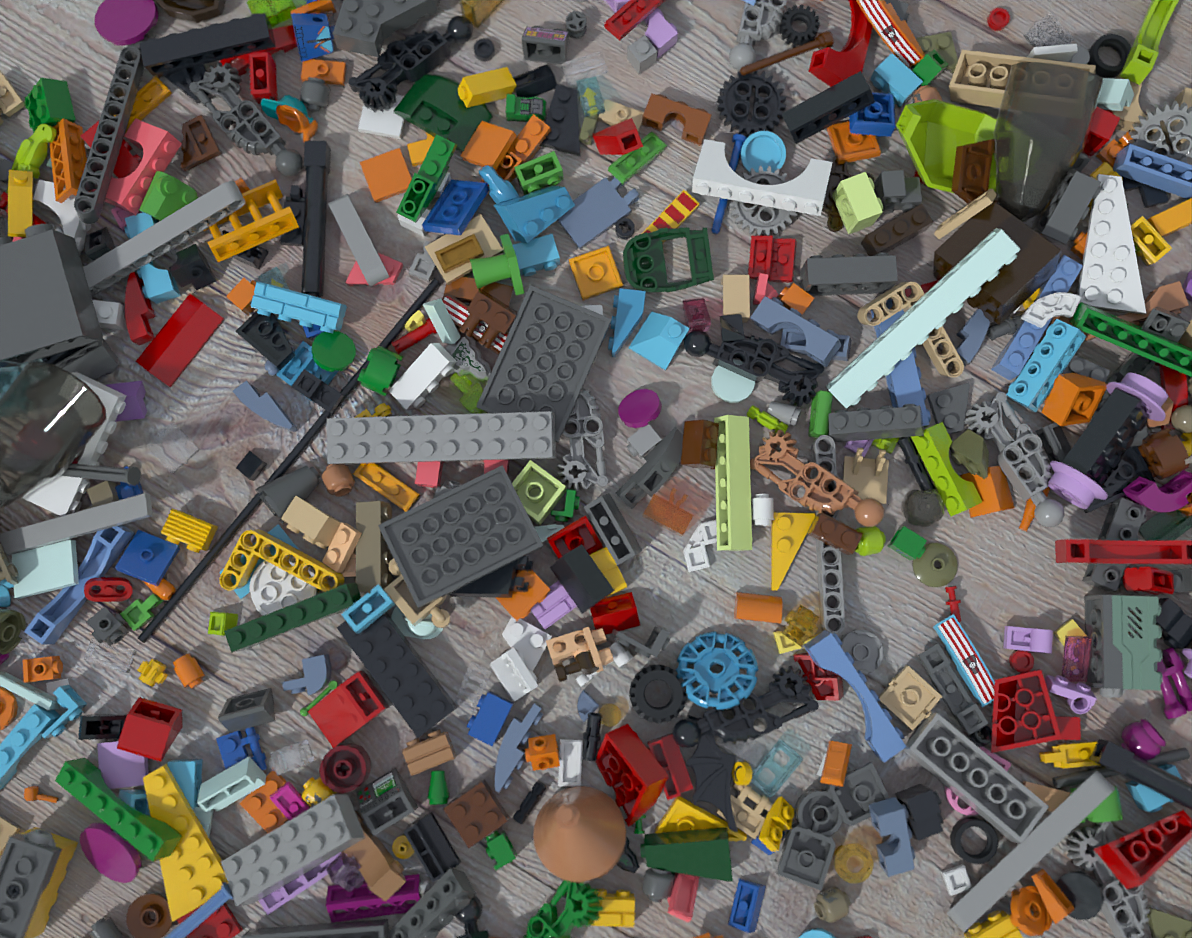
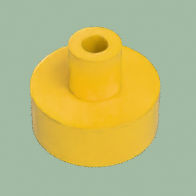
M405 834L398 836L394 840L392 851L397 858L407 859L413 855L415 851Z

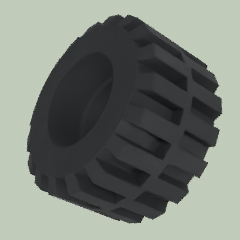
M649 665L641 669L631 682L629 691L631 704L638 715L648 722H656L658 724L672 721L671 719L679 716V713L685 707L684 704L687 701L686 686H681L684 680L682 677L677 679L678 673L672 668L664 665ZM662 680L670 686L671 699L665 706L653 707L646 701L644 695L645 688L650 682Z

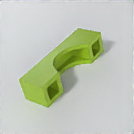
M943 422L925 429L924 436L911 437L950 517L982 503L973 482L962 479L954 471L950 463L949 448L952 440Z

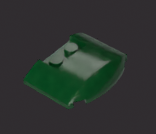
M426 74L415 82L393 110L395 114L433 137L437 134L457 145L456 150L460 153L464 152L465 147L481 121L490 123L493 119V115L489 112L485 103L468 108L465 106L463 100L458 95L457 89L460 85L458 81L436 74Z

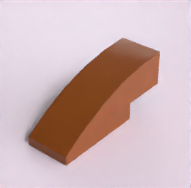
M461 277L449 285L446 283L444 294L448 293L457 300L470 304L479 289H477L474 278ZM494 282L481 288L509 306L513 286Z

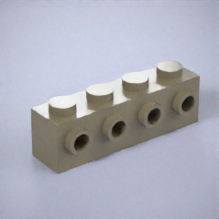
M384 501L356 502V530L362 533L356 545V583L360 593H371V590L378 584L384 589L393 582L389 570V563L393 559L392 553L378 526L392 518L390 503Z

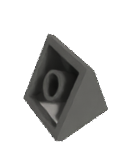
M272 688L227 699L218 716L219 722L231 733L274 722L275 711Z

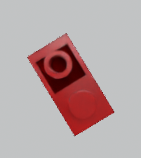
M632 118L592 134L600 155H624L643 147Z

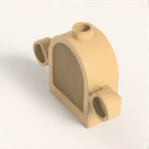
M393 558L389 563V570L394 576L399 577L384 588V591L414 627L430 614H432V622L436 627H447L451 617L446 610L438 608L445 601L447 595L418 609Z

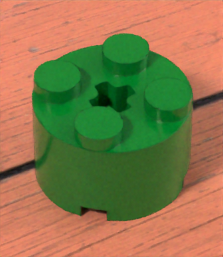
M382 346L371 348L366 359L370 361L368 367L363 368L358 377L361 386L386 397L388 392L385 389H388L389 386L392 387L401 367V364L397 362L398 360L402 361L404 356Z

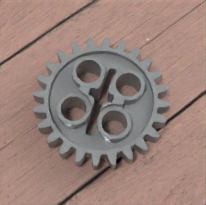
M1164 101L1163 108H1159L1155 104V111L1151 112L1146 109V117L1138 116L1140 124L1133 123L1132 126L1136 131L1129 132L1130 137L1133 139L1129 140L1128 143L1153 152L1158 148H1164L1160 153L1161 155L1188 164L1186 158H1192V106L1187 109L1188 106L1184 102L1179 107L1177 101H1174L1172 106H1169L1167 101ZM1180 119L1176 126H1170L1172 121ZM1161 120L1164 121L1165 128L1169 134L1168 137L1174 150L1172 154L1169 152L1160 126ZM1158 129L1154 135H1147L1150 130ZM1186 139L1184 144L1176 145L1179 140Z
M760 166L757 173L751 168L750 176L745 172L742 175L743 179L756 184L777 185L788 182L785 180L787 173L779 176V169L772 173L771 166L768 167L767 172H764L762 166ZM732 200L735 202L729 204V208L735 209L731 212V217L738 216L735 224L742 222V231L747 227L750 228L749 235L754 230L757 231V236H760L761 232H764L765 236H769L770 231L777 235L778 228L784 231L786 229L784 223L791 225L792 220L790 217H796L797 214L795 211L762 206L758 213L752 217L751 214L759 205L754 204L753 207L747 208L743 202ZM764 212L770 214L771 220L763 221L760 218V214Z

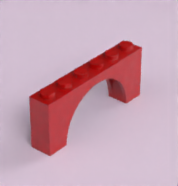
M849 0L851 30L844 48L841 51H836L827 47L812 54L808 72L830 87L863 71L873 26L856 0Z

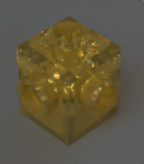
M800 604L795 611L791 609L784 619L787 624L782 634L799 646H802L808 637L812 638L817 632L818 627L816 624L819 617Z

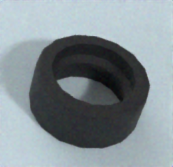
M1118 34L1103 35L1090 47L1088 51L1090 59L1087 65H1095V75L1100 78L1116 77L1125 65L1131 45L1124 37ZM1106 46L1116 50L1120 57L1119 65L1109 66L1103 63L1099 58V48Z
M966 817L959 820L952 828L950 834L951 846L954 852L964 861L972 864H984L990 861L996 854L998 836L994 828L987 822L975 817ZM969 827L981 828L987 836L986 847L979 854L967 853L961 845L962 834Z

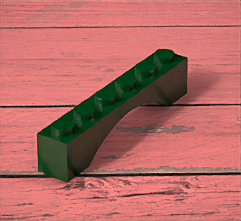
M357 583L341 585L224 631L231 653L249 649L301 626L345 612L361 599Z

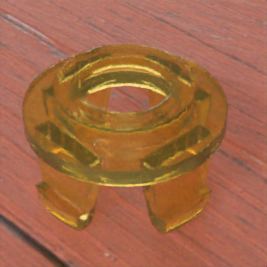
M850 843L844 846L841 844L834 852V865L838 875L849 883L865 881L873 870V858L870 852L858 843ZM851 856H859L863 860V867L858 873H852L847 869V860Z

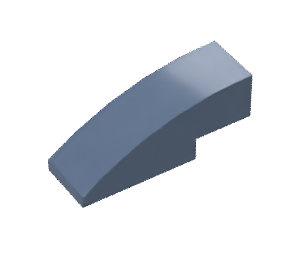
M980 309L974 312L956 334L962 339L956 351L964 366L970 363L978 352L989 327L990 321Z
M783 329L780 345L787 348L790 352L807 355L805 352V335L797 329ZM838 335L841 347L832 360L849 361L851 337L848 335Z
M247 380L232 391L251 411L268 422L292 432L298 430L269 393L266 392L261 396Z

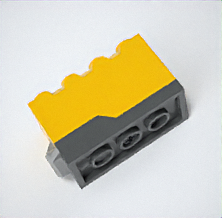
M37 827L9 836L0 859V938H34L44 933L50 917L48 914L56 902L58 888L64 881L68 862L72 859L78 842Z

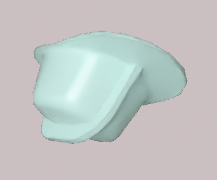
M398 606L394 608L391 615L394 623L403 635L407 637L432 639L443 630V628H438L433 624L432 614L428 615L415 627Z

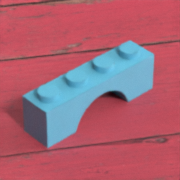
M144 212L125 218L127 225L124 227L125 233L131 239L159 221ZM153 261L137 270L139 277L144 282L142 290L145 297L155 304L181 296L177 281L168 270L155 268Z
M34 704L0 744V790L16 774L17 765L25 753L39 740L44 738L42 734L61 717L57 711L47 710Z

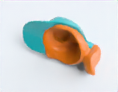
M284 95L279 101L265 98L261 100L263 112L267 116L277 119L279 123L288 126L293 132L303 133L304 143L305 141H310L317 132V121L308 115L306 106L299 99L291 95Z

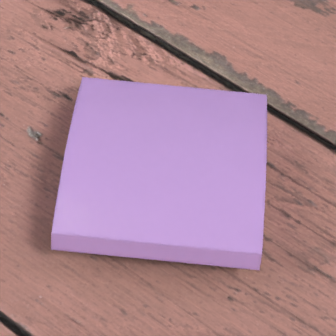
M118 741L97 743L99 769L109 789L144 785L143 777L149 774L148 758L117 749Z

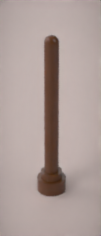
M830 31L822 32L813 41L740 68V73L747 75L817 48L819 50L827 47L832 48L834 45L833 36Z

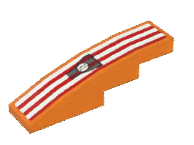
M856 0L878 35L903 64L911 68L925 57L906 21L900 20L891 3L886 4L885 0Z

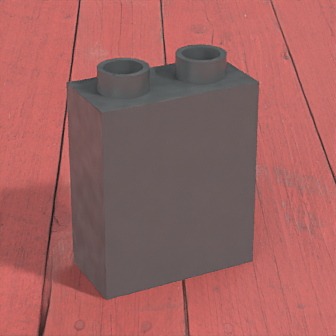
M52 224L30 226L25 229L26 238L12 242V239L9 237H0V362L22 365L104 340L75 238L55 231Z

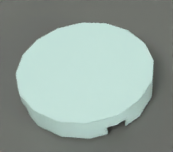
M734 359V360H733V362H734L736 365H742V364H743L742 361H739V360H737V359ZM719 365L715 368L711 377V387L715 395L728 403H739L745 400L752 393L755 386V381Z

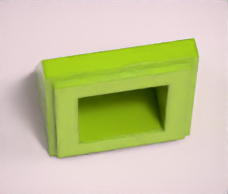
M210 612L208 634L226 636L224 631L237 626L238 614Z

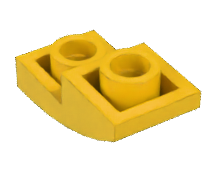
M782 796L778 797L770 808L759 835V840L771 852L779 851L783 830L791 829L795 809Z

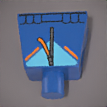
M291 14L301 62L334 51L332 40L334 39L333 31L335 26H329L326 14Z

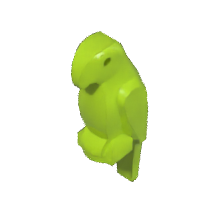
M40 124L36 131L21 143L12 170L33 172V177L38 179L40 176L39 167L47 156V143L53 142L55 139L56 129L47 124Z

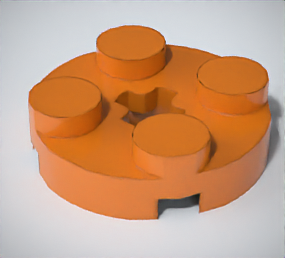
M1025 886L1014 889L1011 893V923L1015 927H1019L1026 935H1043L1044 931L1051 928L1052 918L1037 887Z

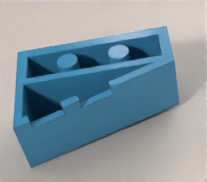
M550 186L494 205L514 240L522 243L530 242L575 206L567 189L562 186Z

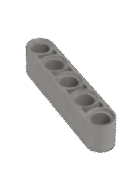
M348 194L328 203L369 286L371 287L389 278L390 276Z

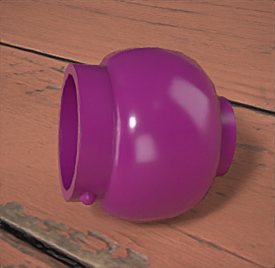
M1141 719V722H1133L1123 729L1121 737L1124 742L1121 743V746L1134 753L1135 756L1147 761L1155 758L1161 752V747H1165L1167 742L1147 719Z

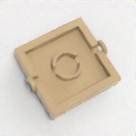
M905 665L898 675L892 678V681L888 683V686L878 696L879 702L912 731L924 718H928L931 715V709L942 698L933 687L908 665Z

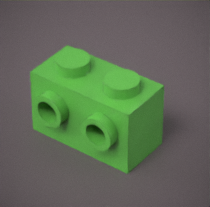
M555 151L514 167L516 178L524 196L547 186H556L561 180H564L563 169Z

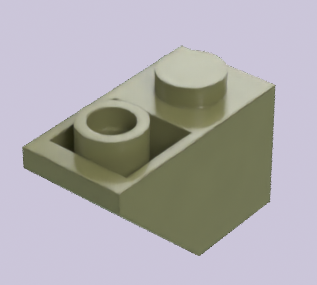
M967 429L951 443V458L957 465L962 464L971 474H977L985 479L988 477V448L984 438Z

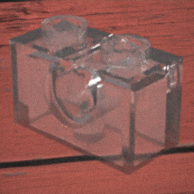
M308 739L271 752V758H269L270 767L273 771H276L277 775L315 761Z

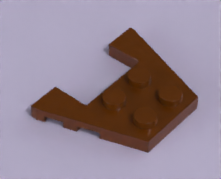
M1010 136L957 146L951 191L968 204L988 191L992 155L999 157L1008 156ZM994 200V202L1002 207L1001 201Z

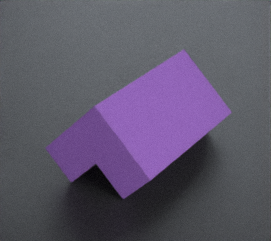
M142 381L105 385L126 395L124 400L126 406L123 412L118 414L115 422L145 418L147 408L143 399L146 390Z

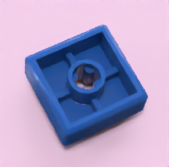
M872 92L875 103L849 116L850 133L891 137L894 128H896L894 95Z

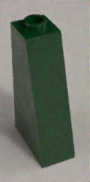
M727 827L644 835V843L640 844L641 858H646L647 867L727 882L733 881Z

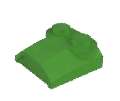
M156 171L139 211L161 221L198 199V194L192 187L164 172Z

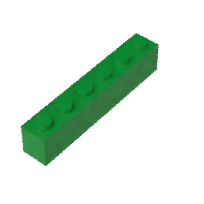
M1080 302L1069 321L1075 328L1192 377V348L1143 330L1140 326L1083 302Z

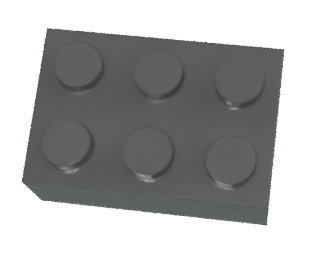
M1069 167L1036 226L1038 230L1044 235L1067 244L1068 240H1072L1078 231L1076 226L1080 219L1084 220L1090 209L1088 207L1090 201L1096 199L1100 193L1101 186L1099 185L1101 181Z

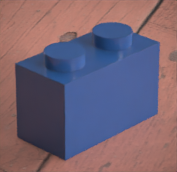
M491 691L487 695L482 694L477 704L480 710L477 716L472 715L468 722L467 728L470 729L468 735L493 746L514 703Z

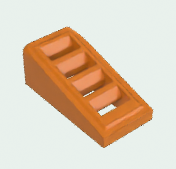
M1043 868L1032 876L1055 924L1075 909Z

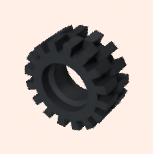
M800 4L799 9H797V5H794L792 10L789 8L784 13L779 33L782 34V40L787 39L785 44L789 45L791 42L794 48L796 44L800 46L815 39L820 26V22H818L819 16H815V10L810 12L811 7L809 6L803 9L804 5ZM794 21H802L807 25V30L805 32H797L792 28V23Z

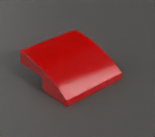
M751 236L748 267L749 279L757 280L759 274L762 273L768 274L767 281L793 283L796 239Z

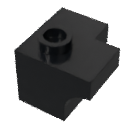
M196 243L176 252L177 260L169 267V270L181 288L192 284L196 290H199L216 282L207 259Z

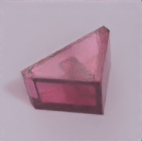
M704 298L682 301L685 324L690 328L689 333L694 330L709 331L711 318Z

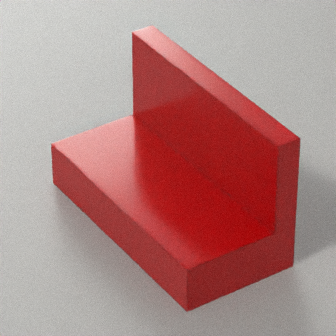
M632 592L603 599L590 609L595 629L602 628L605 635L612 633L613 629L622 631L641 626Z

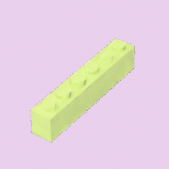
M735 415L716 417L714 422L719 423L715 465L717 551L752 550L749 417Z

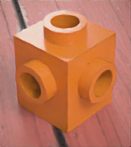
M555 734L528 738L529 748H525L526 761L531 762L533 771L560 767Z

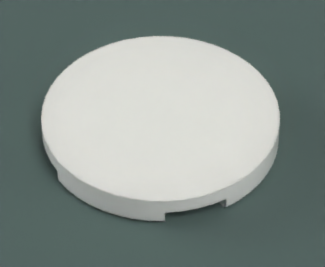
M293 555L289 557V562L292 566L296 563ZM263 561L256 568L249 587L252 601L257 611L263 616L318 594V588L267 561ZM310 566L308 572L311 576H314L315 572Z

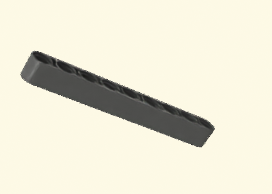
M133 46L125 47L120 53L75 197L74 208L80 220L86 224H93L100 217L144 72L141 53ZM91 208L89 211L83 212L85 209Z

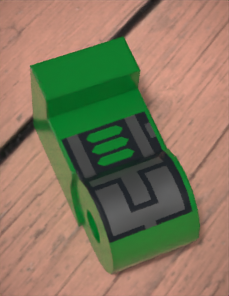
M507 94V121L528 122L533 114L540 120H545L546 100L538 97L522 98L516 97L515 94Z

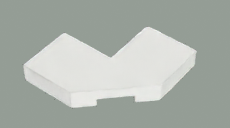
M716 520L700 523L685 546L683 554L688 572L710 567L705 545L717 543Z

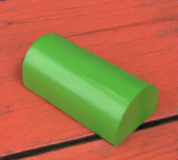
M820 390L812 398L808 430L809 437L819 438L823 435H829V413H831L833 399L831 392Z

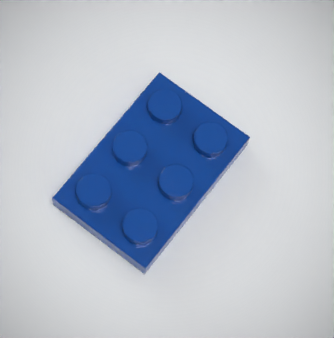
M450 180L422 224L423 229L427 232L461 236L490 190L488 184Z

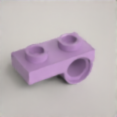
M1005 626L1004 649L1052 654L1053 630Z
M1046 675L1044 680L1049 692L1063 696L1075 713L1085 714L1094 706L1097 698L1088 685L1081 682L1077 684L1071 683L1068 679L1056 675V677Z

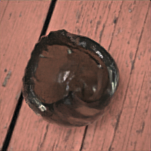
M911 490L905 494L901 502V511L907 522L911 525L929 527L943 517L944 503L941 495L936 490Z

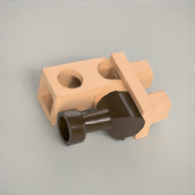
M586 627L579 631L546 640L559 682L566 681L568 679L567 675L578 672L591 675L596 671L597 673L604 671L603 666L614 661L609 647L597 651L596 645L607 642L602 628L590 631L589 627ZM575 658V662L566 666L562 663V661Z

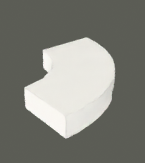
M1066 292L1044 296L1031 304L1023 313L1021 319L1042 328L1052 317L1063 316L1071 318L1076 311L1081 296Z

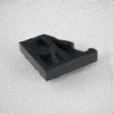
M204 64L163 74L167 80L197 104L202 103L190 91L189 86L192 82L203 80L204 74L207 72ZM205 93L210 99L216 97Z

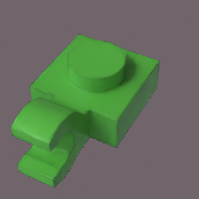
M155 594L150 595L144 602L141 599H136L120 615L134 631H138L155 616L151 610L159 606L164 600Z

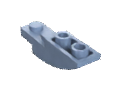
M536 702L523 721L515 716L505 733L498 752L495 768V790L497 792H500L502 787L504 789L508 788L513 780L510 774L514 768L519 770L526 759L523 756L525 750L518 745L519 743L525 744L531 735L528 729L532 724L536 726L543 716V713L540 712L542 706Z

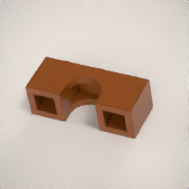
M651 93L642 116V125L662 132L666 122L678 120L684 126L681 139L701 146L712 114H709L702 108L695 109L689 107L682 101L675 102L669 100L662 94L655 95Z

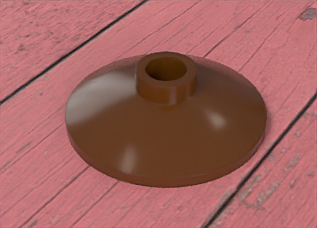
M149 893L138 897L132 902L126 915L127 927L132 936L135 938H162L169 932L173 922L167 899L161 895ZM151 912H154L156 914L155 920L151 919Z

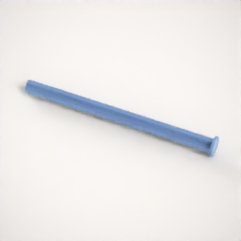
M223 883L221 885L222 889L165 938H185L226 901L233 899L229 884Z

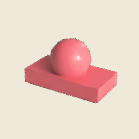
M675 872L672 893L667 898L669 914L686 922L692 920L699 876Z

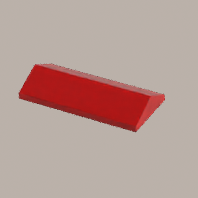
M189 294L135 362L163 383L172 387L225 319L192 294Z

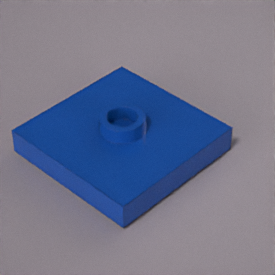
M138 530L115 568L119 572L158 587L180 547Z

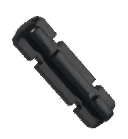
M539 781L535 782L532 791H529L519 806L520 809H517L513 815L514 821L519 824L524 823L528 817L527 814H530L540 799L539 796H542L546 790L544 784Z

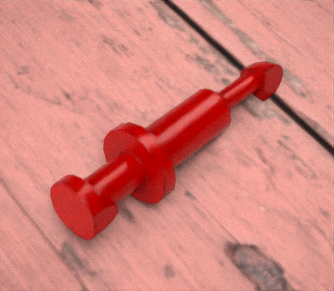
M947 586L945 591L949 595V601H946V605H949L951 615L954 614L960 623L961 616L958 603H961V599L956 600L955 589L957 587Z

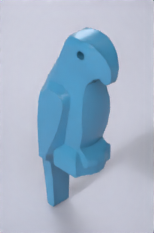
M485 165L479 170L480 176L489 184V194L496 204L519 197L512 184L507 180H503L492 166Z

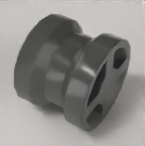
M572 11L566 17V32H569L571 38L579 39L586 34L587 22L582 12Z

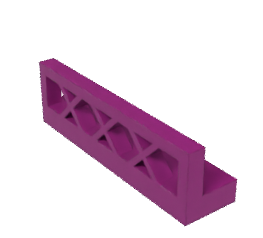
M420 874L404 876L406 882L386 902L369 890L366 881L328 886L325 906L331 922L407 913L422 898L420 893ZM416 900V903L408 904L405 901ZM389 903L392 904V906L385 907L382 904ZM366 906L369 909L362 910L359 907ZM341 909L346 911V912H342V913H336V912H335V910H341Z

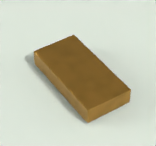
M472 234L436 251L435 255L444 273H447L469 263L470 259H477L483 256L484 252L475 234Z

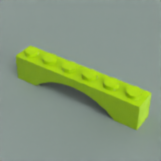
M1151 0L1120 77L1140 85L1150 73L1159 54L1158 48L1161 37L1179 0Z

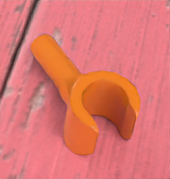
M38 786L24 789L26 801L44 800L53 803L58 801V797L39 794Z

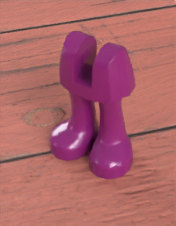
M1170 647L1162 651L1163 659L1168 668L1166 669L1162 660L1157 662V671H1160L1163 677L1160 688L1165 702L1163 712L1166 719L1177 718L1187 714V711H1192V691L1183 673L1185 664L1176 651ZM1169 675H1171L1175 683L1181 703L1178 701L1173 691V688L1168 678Z

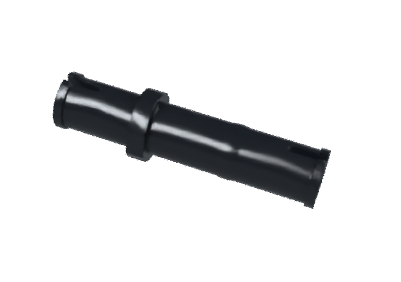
M911 437L898 441L897 443L900 445L906 458L904 461L906 464H909L925 501L938 497L939 494L927 473Z

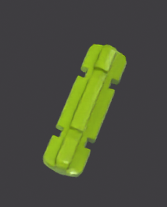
M754 405L749 408L747 412L749 418L757 419L756 422L770 430L774 429L775 433L778 430H782L785 434L788 425L782 421L778 422L777 418L765 411H759L760 409Z

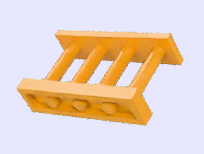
M276 179L242 193L246 201L243 207L203 230L207 231L210 229L214 238L207 243L217 262H221L299 227L290 206L283 209L278 200L283 198ZM270 203L275 213L263 218L258 208ZM250 212L255 222L242 226L238 217ZM230 221L234 231L222 236L218 225Z

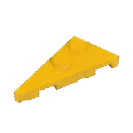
M774 512V520H772L771 591L779 589L815 518V513Z
M681 796L674 799L655 828V833L727 827L729 841L737 842L747 839V834L738 828L737 832L730 830L726 821L697 805H693L692 802Z

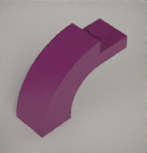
M1183 470L1161 487H1157L1153 481L1138 477L1124 488L1123 492L1131 501L1157 512L1175 511L1189 503L1186 496L1192 492V473Z

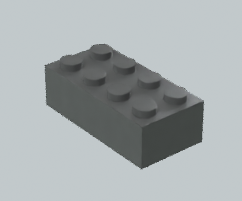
M878 253L875 256L856 254L853 257L837 254L831 256V258L814 255L805 261L800 270L801 288L811 296L883 294L898 281L896 255H889L888 253Z

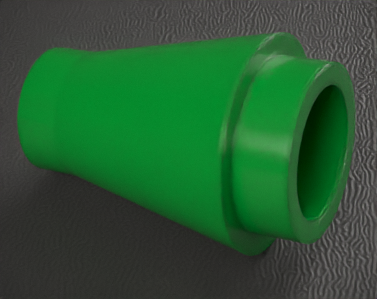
M431 771L427 795L429 805L448 804L450 796L445 771Z

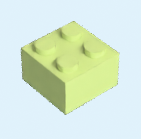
M866 172L842 180L832 195L848 235L872 226L883 213V204L880 198L876 197L874 183L871 178H868Z
M531 460L512 483L529 518L538 525L544 522L551 510H553L567 491L564 484Z

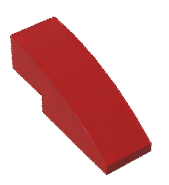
M135 272L129 274L126 286L125 317L131 341L140 346L155 338L149 319L156 317L150 299H147L143 293V279Z

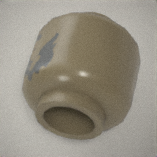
M832 887L817 894L814 908L821 920L833 923L846 917L849 913L850 899L846 892H841L840 889Z

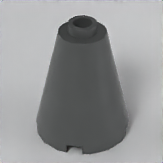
M304 466L259 486L255 491L263 493L259 496L274 516L278 515L280 518L295 496L303 500L309 497L319 485L318 478L321 476L313 466L311 468ZM282 519L279 520L282 524L286 523Z

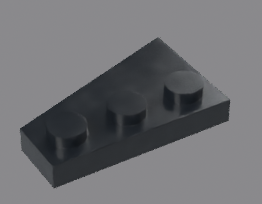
M557 84L545 121L551 128V131L540 146L580 156L577 89Z
M256 311L236 330L240 337L279 370L295 356L274 313H271L270 316L258 314Z

